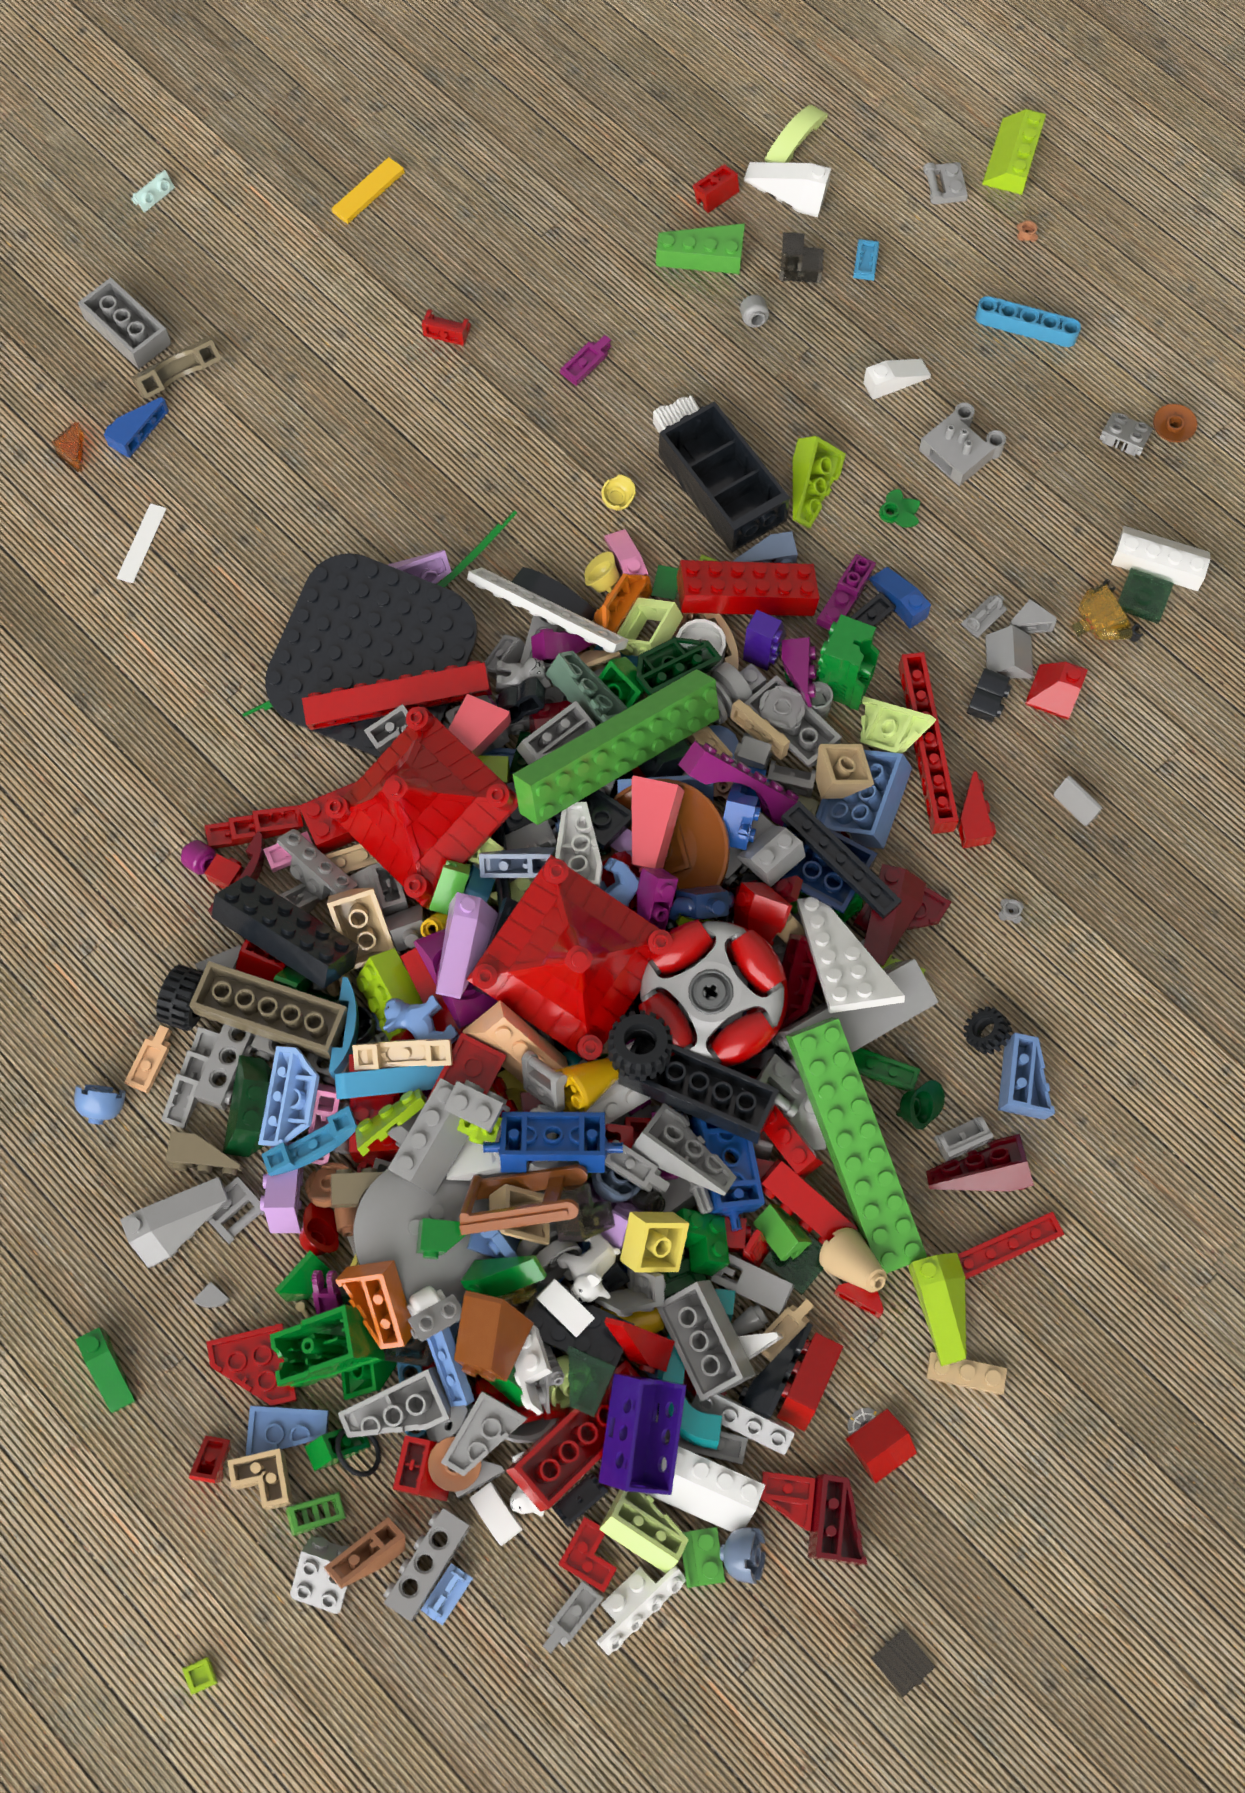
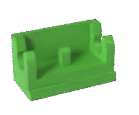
M452 860L446 861V864L443 865L429 910L448 915L449 904L456 892H464L470 873L469 864H462Z
M769 1204L753 1224L762 1232L766 1241L781 1261H786L790 1256L792 1259H795L807 1246L812 1244V1241L795 1218L779 1207L781 1204Z

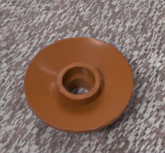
M1168 404L1156 412L1153 425L1160 437L1170 442L1179 443L1189 440L1195 434L1197 419L1189 408L1180 404Z

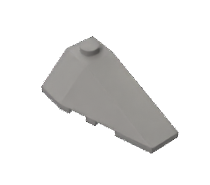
M663 1103L631 1149L658 1166L659 1169L725 1196L737 1177L718 1155L710 1153L704 1146L706 1141L701 1136L697 1137L689 1128L690 1123L686 1118Z
M217 1177L146 1206L120 1219L128 1243L148 1268H152L173 1257L178 1252L177 1249L187 1239L190 1240L195 1235L194 1232L205 1221H209L229 1201L221 1178Z
M435 1366L339 1412L338 1416L347 1437L350 1438L383 1433L427 1430L450 1419L451 1412L442 1381Z

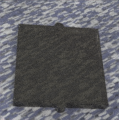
M903 1628L890 1641L886 1640L884 1642L885 1645L871 1657L872 1661L902 1697L916 1685H921L922 1679L935 1668V1665Z

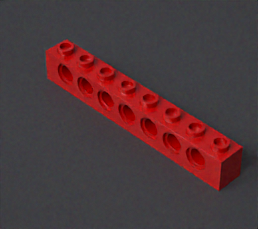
M925 653L901 655L898 669L906 708L931 715L936 719L935 723L913 743L931 834L954 832L959 820Z

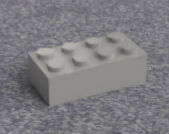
M111 277L78 302L84 319L138 369L171 345L167 329Z

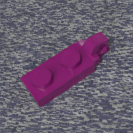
M604 335L596 343L594 341L592 343L588 342L560 369V374L577 386L608 355L607 351L611 348V339Z

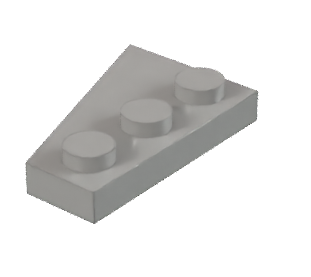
M482 1391L441 1463L460 1475L465 1476L528 1418Z

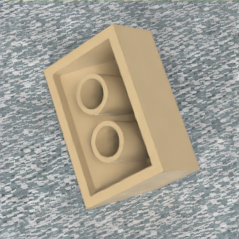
M374 888L350 889L329 896L327 906L337 932L359 945L355 967L352 970L363 967L370 956L395 948Z

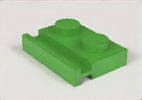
M717 1527L682 1532L689 1540L682 1553L686 1587L691 1588L725 1583L723 1563L720 1559Z

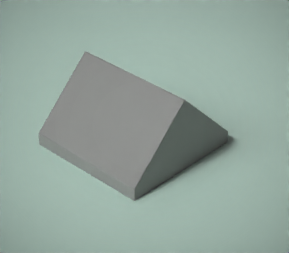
M1011 625L985 636L987 669L1010 678L1033 679L1031 635Z

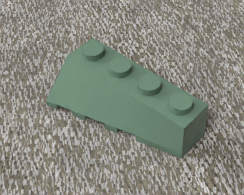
M573 651L559 653L545 673L551 679L552 684L566 695L569 702H578L596 726L628 709Z

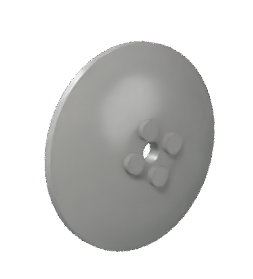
M387 1169L369 1186L356 1211L353 1226V1243L359 1265L394 1260L407 1305L410 1304V1296L426 1286H431L436 1291L441 1289L446 1298L454 1294L457 1301H463L466 1290L460 1280L475 1260L494 1258L467 1249L471 1234H467L442 1256L439 1255L438 1259L423 1258V1254L416 1253L419 1221L422 1218L460 1222L459 1215L471 1181L446 1180L445 1176L439 1189L433 1196ZM489 1198L476 1200L472 1213L488 1211Z

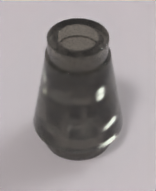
M639 1190L633 1198L629 1199V1202L642 1212H663L666 1205L662 1195L659 1192Z

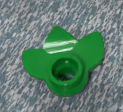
M895 489L887 494L885 503L879 509V516L886 523H896L900 527L905 528L914 527L919 524V520L914 514L919 508L920 501L903 498L902 491Z

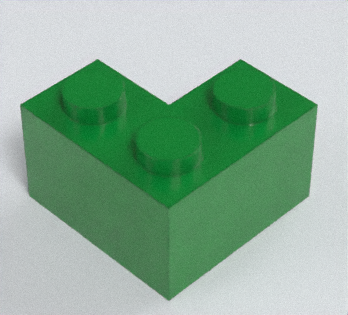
M685 1208L675 1213L689 1223L684 1247L689 1248L691 1272L713 1276L730 1264L725 1217L708 1213L701 1214L699 1211Z

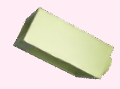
M638 597L617 632L618 635L628 639L626 648L620 650V652L626 656H639L670 640L683 619V615L676 603ZM647 620L661 621L649 642L636 640Z

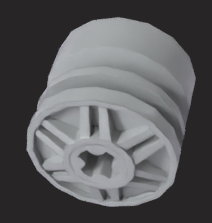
M727 662L719 665L710 674L716 680L719 719L714 722L718 724L724 723L727 717H730L733 703L738 699L744 703L753 696L742 674Z

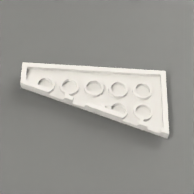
M813 897L797 899V908L830 1013L904 1002L905 995L830 906Z

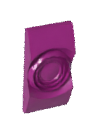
M445 929L413 942L436 986ZM470 982L460 999L441 995L459 1029L472 1024L498 1002L494 998L472 990L474 985Z

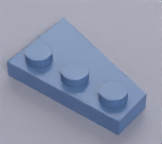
M250 1406L246 1456L278 1448L285 1449L314 1441L321 1435L328 1433L329 1410Z

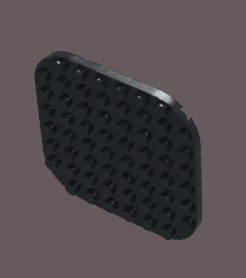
M351 553L330 557L321 562L309 575L272 656L265 679L268 699L273 708L284 719L310 730L306 725L302 698L308 697L310 693H330L334 688H344L346 690L353 688L354 685L359 683H366L367 685L376 684V681L380 679H390L392 681L399 679V676L405 674H412L413 676L422 675V672L426 670L443 671L445 667L457 665L458 667L467 666L476 646L478 636L474 613L469 604L454 591L363 555ZM451 703L427 707L426 709L442 723ZM384 716L310 731L379 758L381 754L364 730Z

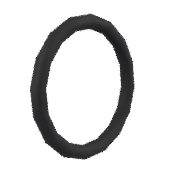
M344 1428L341 1429L335 1440V1451L339 1462L352 1475L359 1477L372 1475L377 1471L381 1462V1449L375 1436L370 1435L368 1437L374 1445L376 1461L369 1470L359 1471L348 1465L342 1455L341 1439L346 1432Z

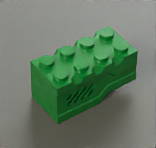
M841 614L838 622L833 621L828 641H824L821 648L815 682L820 681L830 686L833 691V701L858 711L874 675L880 653L872 644L876 627Z
M343 1305L301 1320L298 1325L270 1334L272 1350L276 1352L278 1358H284V1362L279 1363V1368L275 1371L277 1386L282 1387L287 1385L290 1387H306L318 1383L319 1380L330 1379L338 1376L340 1373L359 1369L360 1366L386 1360L384 1349L379 1348L363 1324L364 1318L356 1307L353 1308L351 1305Z

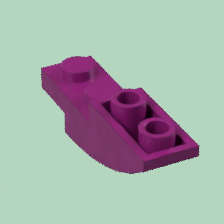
M858 554L854 556L840 578L834 593L818 616L817 625L830 630L833 621L838 622L841 614L849 616L869 580L876 562Z

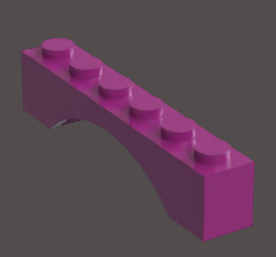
M694 741L678 764L689 776L705 785L716 782H735L752 788L759 799L761 810L773 822L780 826L784 824L781 820L782 815L794 806L800 798L796 793L789 789L786 792L783 791L784 788L773 780L770 783L767 782V778L758 771H755L754 774L751 773V769L742 762L735 764L734 759L724 752L719 755L716 753L717 750L710 744L705 743L702 745Z

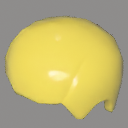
M620 474L612 479H608L601 490L602 501L608 508L620 511L628 508L636 495L635 484L629 477Z

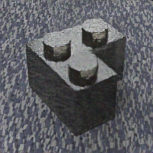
M783 232L779 281L821 283L824 249L815 247L805 248L804 234Z
M589 1183L563 1187L560 1200H574L579 1205V1212L574 1219L555 1222L559 1242L584 1241L615 1227L611 1202H593Z

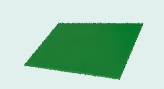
M658 565L651 596L675 600L678 590L676 578L679 568Z

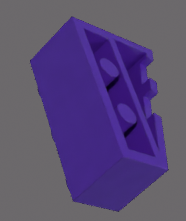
M756 610L746 628L743 660L766 671L771 664L775 665L780 655L778 651L782 645V640L787 635L783 622Z

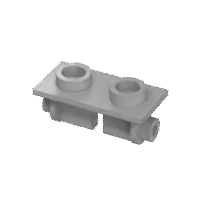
M1000 594L990 595L961 625L978 639L1008 610L1003 605V596Z
M454 1294L408 1319L413 1328L411 1334L415 1340L419 1338L423 1342L460 1321L462 1307Z

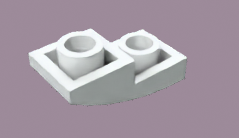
M553 1279L536 1297L575 1337L594 1319L556 1279Z
M491 1482L469 1498L499 1545H504L523 1530L513 1512L506 1506L495 1485Z

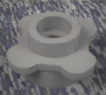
M1007 898L1001 900L1000 905L1002 908L998 914L999 919L1002 921L1010 920L1015 924L1020 923L1022 920L1021 912L1024 908L1023 903Z

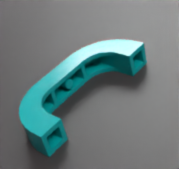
M715 1289L731 1322L736 1291ZM674 1345L666 1372L658 1370L657 1379L683 1384L685 1367ZM685 1398L680 1437L700 1447L717 1449L720 1440L722 1416L700 1412L694 1409ZM671 1403L669 1406L670 1417L673 1415L674 1412L673 1403Z

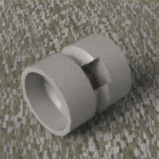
M820 681L812 682V684H815L816 697L812 698L811 708L825 720L831 709L833 691L826 683Z

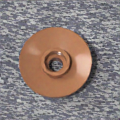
M449 1437L440 1441L431 1451L428 1469L432 1480L437 1486L447 1491L457 1492L467 1489L476 1481L480 1474L481 1461L465 1476L442 1464V1459L455 1437Z

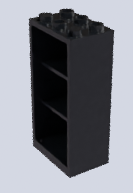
M715 401L705 407H700L698 411L691 415H685L677 423L668 425L666 429L659 432V458L732 553L787 521L790 497Z

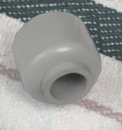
M750 295L740 303V313L743 322L747 326L759 327L766 323L769 318V309L762 296Z

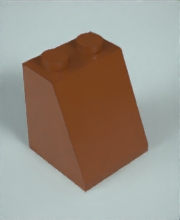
M466 1290L463 1298L454 1360L463 1366L461 1370L470 1376L476 1377L477 1374H480L481 1377L492 1382L495 1379L507 1381L534 1323L504 1299Z

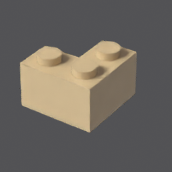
M278 1448L227 1461L231 1487L238 1490L258 1485L263 1509L271 1510L293 1504L285 1452L282 1449Z

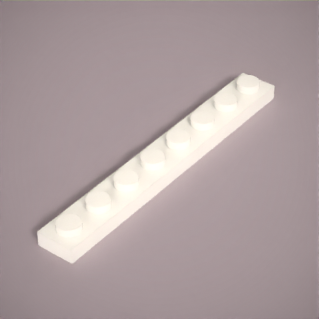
M482 567L468 572L467 580L474 583L476 587L487 589L493 592L494 596L505 598L511 601L512 605L523 607L529 610L530 614L541 616L547 619L548 623L559 625L565 628L566 632L577 634L583 637L586 642L603 647V650L606 652L615 653L625 649L628 639Z

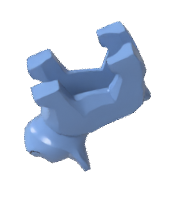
M609 858L603 868L613 872L615 883L604 891L628 907L637 892L640 878L636 877L624 862Z
M433 995L424 1004L410 1005L398 998L390 999L385 1004L386 1023L383 1029L387 1030L388 1033L396 1029H407L415 1039H451V1044L459 1038V1034L452 1025L447 1026L443 1032L435 1031L432 1017L442 1007Z

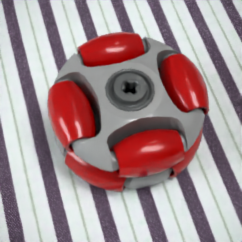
M697 919L681 924L669 931L668 933L673 939L670 951L663 955L650 954L652 960L648 962L641 980L640 998L642 1004L638 1006L639 1012L644 1010L646 1015H650L652 1012L656 1014L657 1020L660 1017L665 1020L664 1026L668 1025L670 1028V1035L673 1038L672 1044L725 1067L745 1062L761 1052L781 1029L787 1013L789 1000L785 971L772 946L753 929L749 930L744 926L725 921L700 922ZM711 990L718 993L716 998L709 995Z

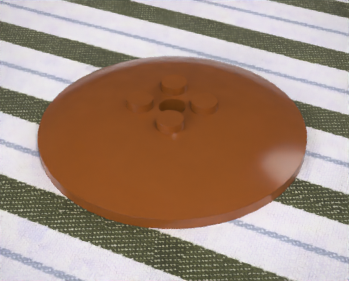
M653 779L677 784L684 790L668 849L669 853L663 869L678 878L677 885L680 889L713 885L721 886L726 876L730 859L729 835L721 813L715 804L695 787L672 779ZM632 785L613 798L630 811H632ZM632 824L628 827V829L631 830V831H632ZM611 846L605 851L598 847L602 862L614 853H618Z

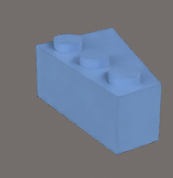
M1020 1033L1012 1034L1010 1040H1005L1007 1045L1004 1047L998 1110L1045 1120L1054 1115L1055 1110L1050 1101L1049 1083H1046L1045 1064L1039 1037Z

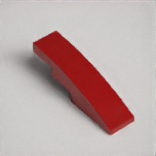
M299 805L252 811V815L228 818V822L204 825L207 845L213 849L251 843L257 832L262 833L263 838L267 839L285 834L292 829H302L303 821Z

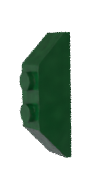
M674 637L638 656L636 680L650 696L696 669L705 674L708 673L721 661L722 657L708 640L697 641Z
M239 1055L223 1147L224 1154L249 1157L264 1147L258 1145L272 1072V1069L264 1059Z

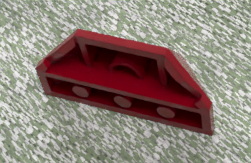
M789 935L782 961L788 983L789 1000L787 1013L781 1029L808 1013V1009L813 1001V990L819 979L807 937L803 935Z

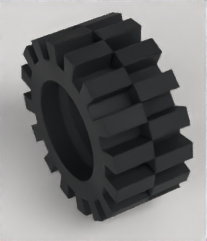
M989 1006L985 1007V1011L982 1008L977 1009L978 1014L975 1012L971 1013L973 1018H967L966 1022L969 1025H964L963 1028L966 1031L963 1033L966 1041L982 1054H987V1052L990 1055L994 1054V1049L997 1052L1001 1051L1000 1046L1003 1045L1005 1047L1007 1045L1005 1040H1010L1011 1035L1008 1034L1012 1032L1010 1021L996 1008L992 1007L991 1009ZM994 1024L992 1032L988 1036L981 1038L985 1027Z

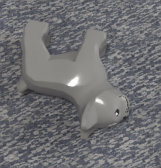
M530 657L525 664H506L498 660L497 671L508 673L509 676L497 675L496 692L501 693L507 688L517 687L522 681L537 677L546 689L551 688V683L545 674L551 663H546ZM496 695L495 704H497L498 695Z

